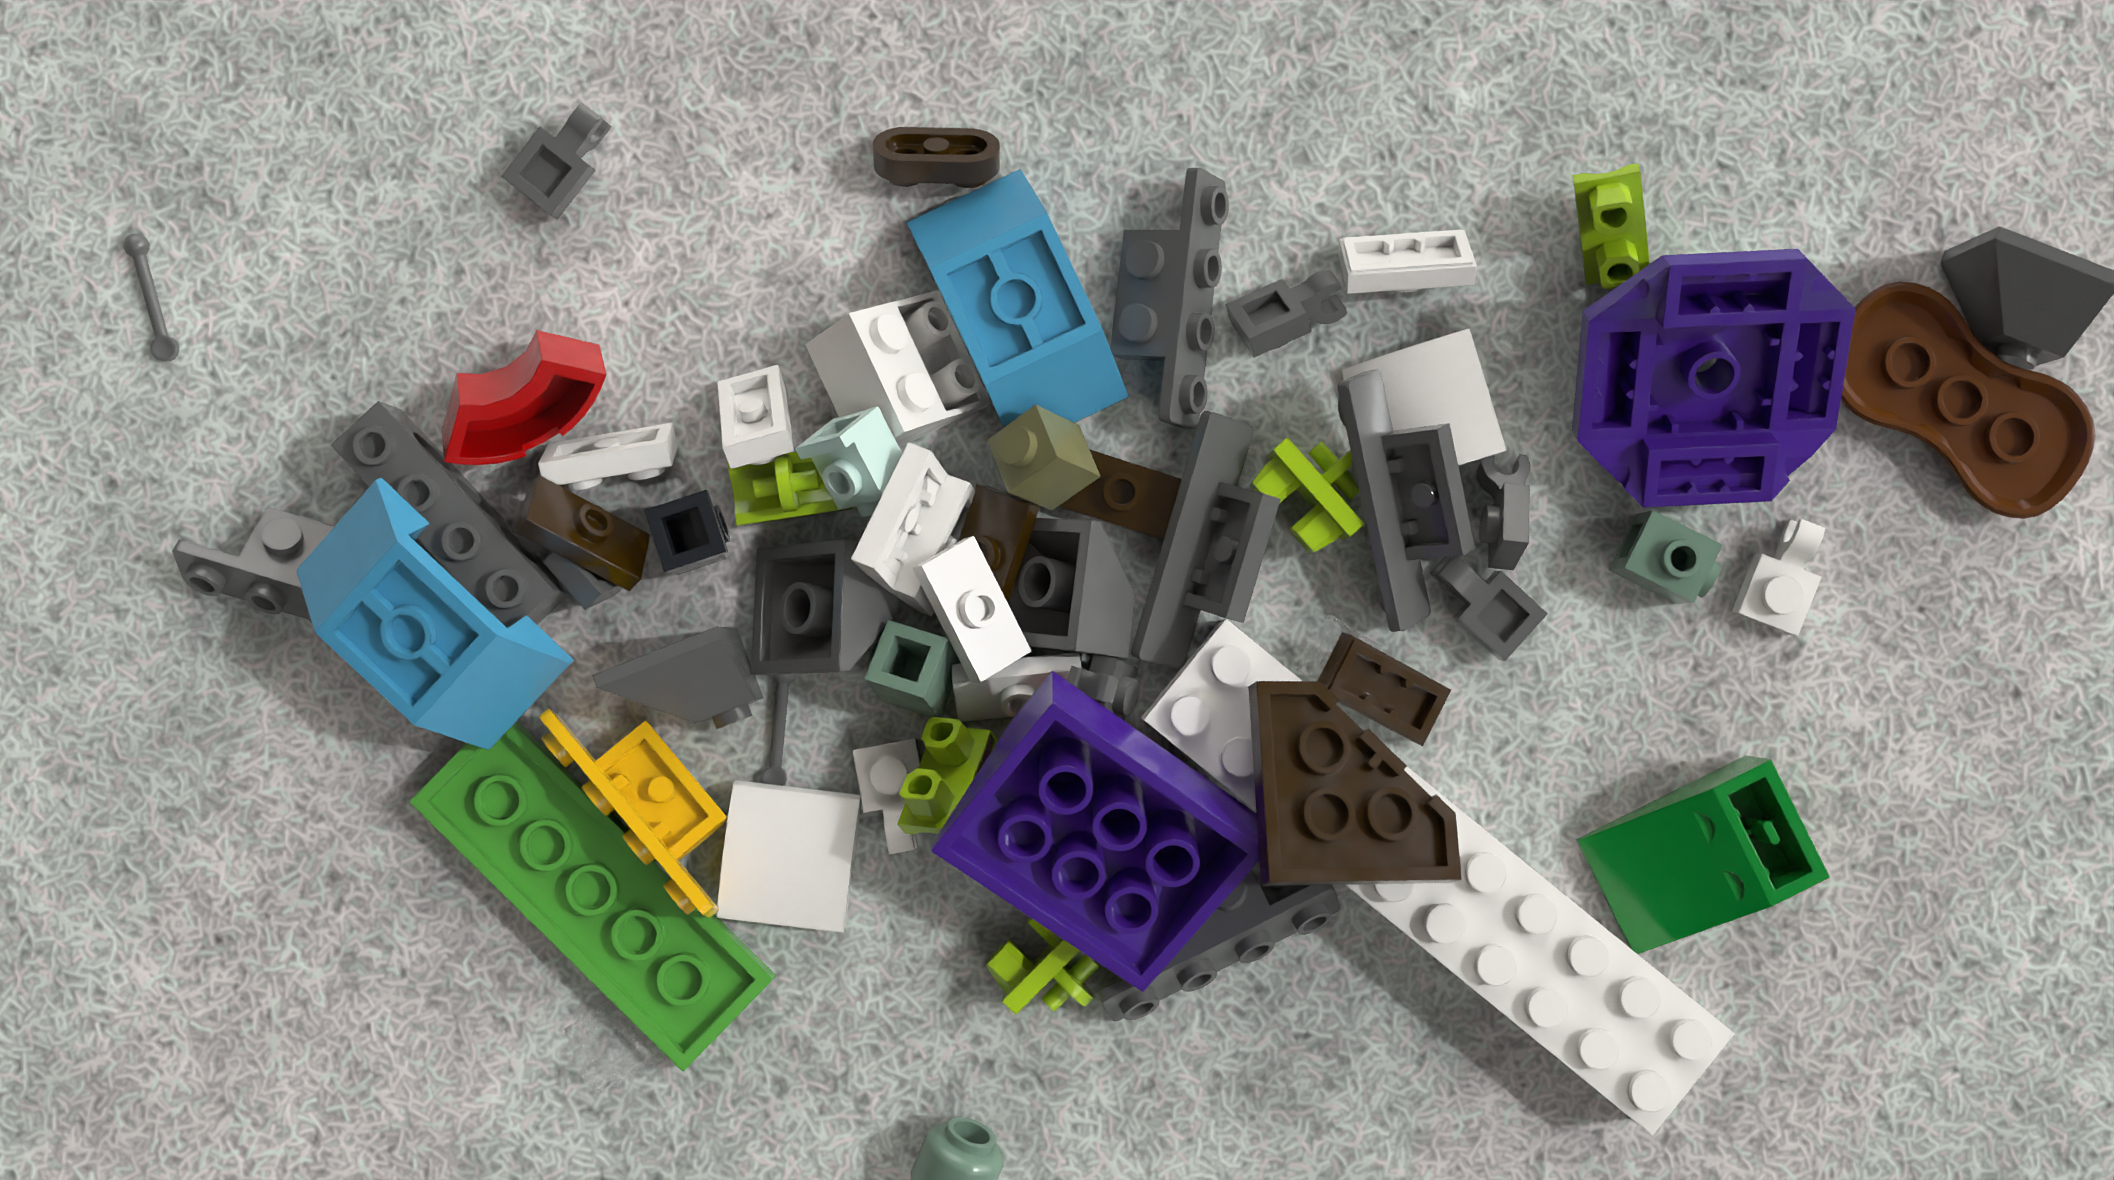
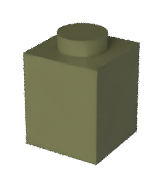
M1036 404L987 440L1007 492L1050 510H1054L1101 477L1080 426Z

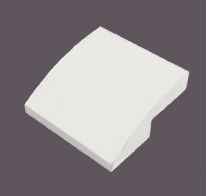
M1470 328L1407 347L1340 371L1342 379L1346 380L1365 371L1380 370L1393 430L1450 423L1458 466L1507 451Z
M908 442L851 560L890 593L919 612L932 617L934 609L913 567L958 542L970 503H972L975 489L971 483L948 475L932 451Z
M735 780L725 833L717 903L719 911H717L716 918L843 933L847 923L852 863L856 854L861 796Z

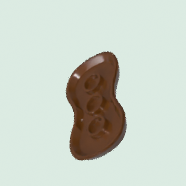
M1902 281L1884 284L1870 292L1855 306V316L1841 397L1843 404L1853 414L1874 425L1897 430L1925 442L1945 459L1968 494L1982 507L1993 513L2020 519L2036 517L2052 509L2065 498L2085 471L2094 449L2096 437L2094 420L2088 407L2070 386L2049 375L2011 365L1994 355L1979 342L1956 307L1941 293L1930 287Z

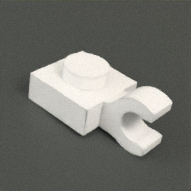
M1788 519L1774 557L1772 558L1765 554H1754L1732 612L1789 635L1798 636L1822 578L1804 569L1818 550L1825 528L1803 519H1799L1798 522Z
M917 739L852 750L863 813L883 810L884 829L889 855L915 850L917 848L916 836L905 834L897 823L905 805V801L899 795L906 775L919 768L921 763Z

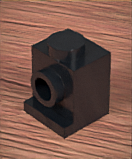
M708 490L644 510L665 573L680 575L726 559L725 553H728L726 543L730 542L729 531L721 509L718 505L713 506Z

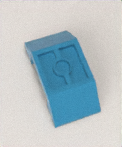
M1021 169L906 222L980 375L987 395L1003 428L1035 404L1077 423L1129 398L1101 324L1047 211Z
M379 478L373 482L296 570L314 632L413 725L489 750L571 665L574 659L527 615L509 628H506L415 542L417 537L430 523L387 482Z

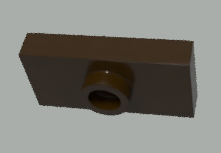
M1090 450L1101 477L1058 507L1164 541L1182 479Z
M538 475L527 489L516 528V533L627 591H630L642 578L650 534L541 475Z
M976 484L975 494L972 503H970L958 542L964 538L975 537L1008 603L1040 506L988 485Z
M1344 632L1341 633L1317 680L1339 699L1338 703L1421 746L1424 745L1451 692V689L1353 635Z

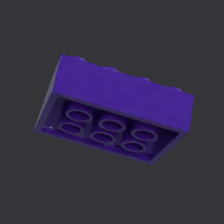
M1052 671L1012 719L931 844V852L1144 992L1259 862L1257 814Z

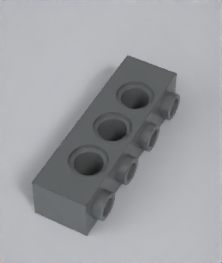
M377 401L331 444L334 450L369 487L375 480L382 478L430 523L417 539L449 574L506 628H509L526 615L538 625L568 597L560 588L555 575L537 554L528 551L521 545L511 526L452 463L444 462L443 453L402 409Z

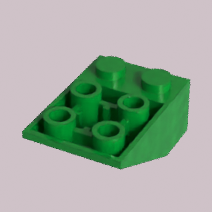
M1745 755L1576 839L1629 948L1637 954L1767 909L1831 878L1772 760Z

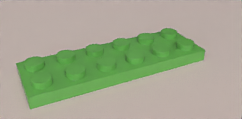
M517 721L489 750L466 743L409 802L684 1072L777 975L719 918H716L715 914L708 918L703 916L697 908L689 915L685 914L663 887L671 877L660 863L654 859L646 866L622 838V835L628 829L612 813L605 816L581 788L583 784L520 722Z

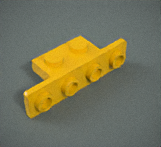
M548 708L538 717L550 730L541 737L544 744L564 767L575 761L589 777L590 780L581 787L605 816L609 815L613 810L617 811L631 828L622 835V838L646 866L656 859L670 875L671 879L663 887L683 912L689 915L697 908L703 916L710 918L719 911L716 904L691 876L680 860L724 825L728 817L654 728L645 720L605 754L595 760L555 712Z

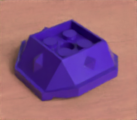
M1799 249L1662 255L1582 311L1572 432L1577 441L1589 454L1620 482L1624 489L1643 508L1771 502L1789 483L1788 476L1812 457L1837 428L1856 308ZM1717 358L1716 362L1709 369L1696 372L1704 362Z

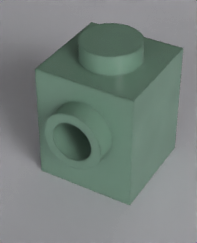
M1651 510L1635 515L1609 571L1675 604L1694 603L1697 596L1702 598L1711 590L1719 575L1721 565L1715 562L1722 544Z
M888 620L880 641L875 644L870 653L864 680L882 702L925 716L941 718L953 688L952 665L960 664L961 662L948 638Z

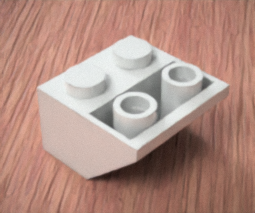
M939 290L851 312L805 344L838 416L841 417L878 406L899 447L991 404Z

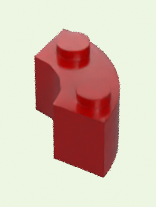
M536 330L526 351L508 366L484 374L456 373L442 426L444 462L460 465H488L513 461L527 456L526 450L548 441L559 433L563 437L586 415L601 391L607 373L600 345Z

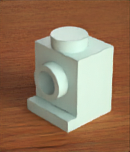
M878 406L832 419L795 448L801 460L811 457L838 510L856 506L862 517L874 513L902 456V452Z

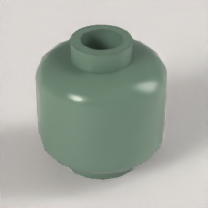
M966 1117L952 1118L949 1122L934 1125L925 1135L911 1170V1180H998L1004 1164L1003 1153L996 1143L995 1135L984 1124Z

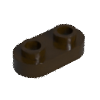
M891 128L881 132L873 140L874 170L880 177L888 180L893 185L910 187L919 183L954 184L962 188H975L983 185L998 174L1000 170V143L993 134L974 128Z

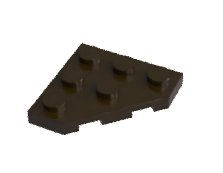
M1256 681L1248 686L1261 886L1453 883L1462 880L1456 813L1437 794L1430 796L1404 770L1407 765L1369 728L1363 731L1336 704L1339 699L1320 681Z

